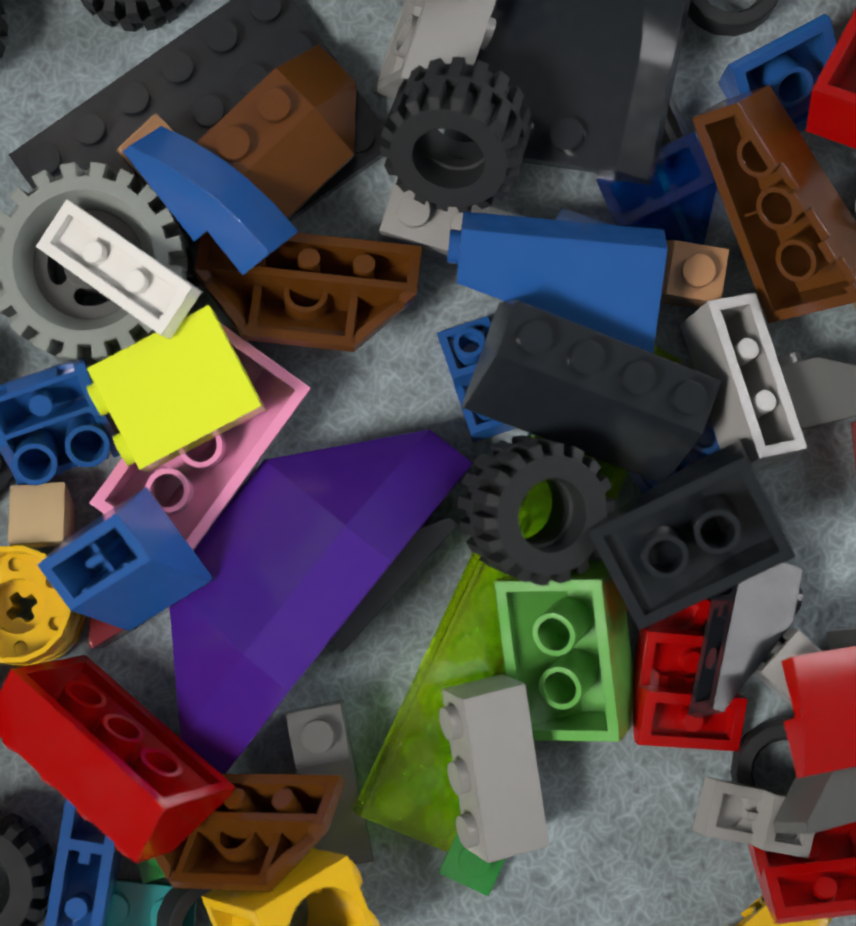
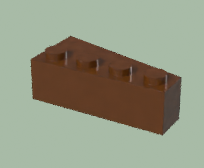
M767 85L725 99L692 117L768 323L856 303V221L771 86Z

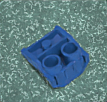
M84 358L55 365L0 385V453L9 466L17 485H41L51 480L55 474L57 476L62 475L63 471L77 466L82 468L99 465L109 458V451H111L113 458L121 456L112 438L117 433L108 414L100 415L87 391L86 386L94 383L87 370L89 367Z

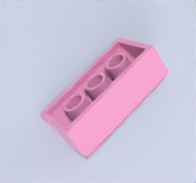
M222 323L221 325L266 411L149 472L139 470L136 463L127 466L124 460L121 459L89 502L105 514L147 487L193 551L311 390L308 385L243 340Z

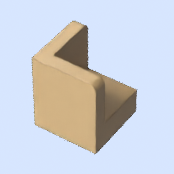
M65 482L10 486L8 542L10 546H26L28 548L55 546L56 548L75 533V506Z

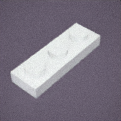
M67 199L36 245L37 248L158 334L168 339L172 338L202 292Z

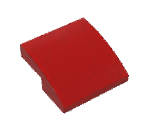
M645 627L639 630L633 678L634 742L638 745L739 751L748 698L737 693L727 708L721 713L700 718L688 715L704 632Z
M856 646L792 656L782 660L781 663L795 718L783 723L797 778L856 767Z
M856 822L816 832L809 858L765 851L748 844L761 892L775 924L856 915Z

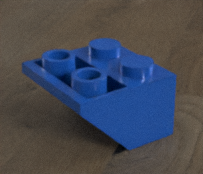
M147 487L68 537L37 564L71 611L127 631L132 630L209 583L213 578Z

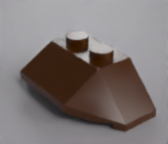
M318 44L276 67L196 143L219 156L248 178L289 219L354 158L357 83Z
M209 232L200 237L195 275L243 340L355 352L416 300L422 246L296 233L272 254L242 275Z
M222 774L235 786L231 796L172 852L154 858L174 888L271 892L306 857L329 830L345 783L341 775Z

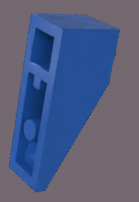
M65 799L45 926H106L122 854L116 849L114 842L92 822L82 818L78 814L76 807L67 799Z

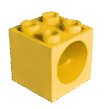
M315 848L271 892L213 889L201 896L213 926H289L295 908L304 898H306L308 906L306 926H380L376 916L367 907L360 889L363 883L362 877L354 862L349 859L348 855Z

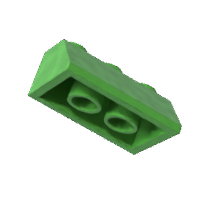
M588 561L590 568L582 574L570 570L571 580L561 584L550 580L549 586L536 585L529 581L526 583L512 576L498 578L494 581L506 676L525 683L534 741L620 742L633 726L634 674L626 604L603 561Z

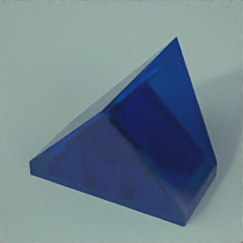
M695 131L660 148L652 186L601 178L596 179L615 225L662 229L665 231L666 240L705 244L717 185Z

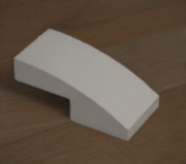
M705 776L692 831L707 837L751 844L765 851L809 858L815 834L775 833L773 821L787 794Z

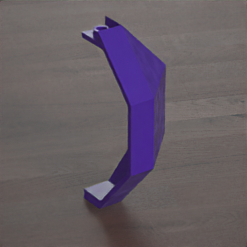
M430 429L265 459L194 549V553L213 578L209 583L169 606L180 738L219 773L226 774L237 759L246 751L249 743L303 673L457 482L459 483L473 463Z

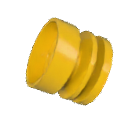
M0 546V663L20 667L54 661L63 657L79 641L87 621V616L69 609L37 566L47 555L26 546ZM22 597L32 601L37 600L38 602L31 609L35 616L32 620L22 617L17 618L16 616L22 610L19 603Z

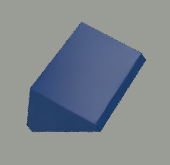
M823 14L728 64L718 81L726 99L770 85L798 131L805 130L812 89L837 44L831 18Z

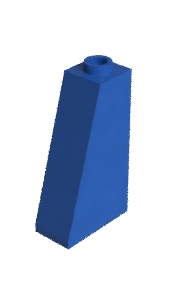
M463 211L462 229H450L447 263L458 264L457 284L502 301L518 300L653 354L668 250L664 230Z

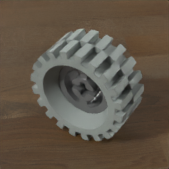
M75 162L60 164L62 175L52 177L46 170H43L32 176L37 187L27 194L18 186L8 196L9 199L17 204L9 216L0 211V313L12 321L9 326L19 336L29 340L34 346L69 362L84 358L86 363L92 366L156 333V331L112 300L94 306L83 305L85 296L89 294L101 296L103 294L65 267L64 271L67 279L63 284H59L57 277L58 262L37 248L36 245L66 199L84 209L184 280L187 277H193V262L187 257L186 249L190 248L186 234L179 227L178 220L148 185L144 186L135 175L121 168L119 173H115L106 164L90 162V170H82Z

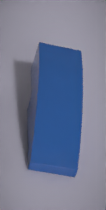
M160 126L123 151L194 242L209 232L242 275L299 232L279 208L248 178L219 156L167 128Z

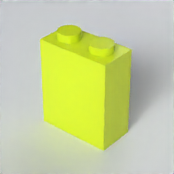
M209 305L185 317L171 339L161 336L156 332L87 368L94 383L86 386L92 402L101 416L108 413L111 414L120 433L112 436L119 454L127 466L136 463L139 470L145 472L165 464L266 411L216 313Z

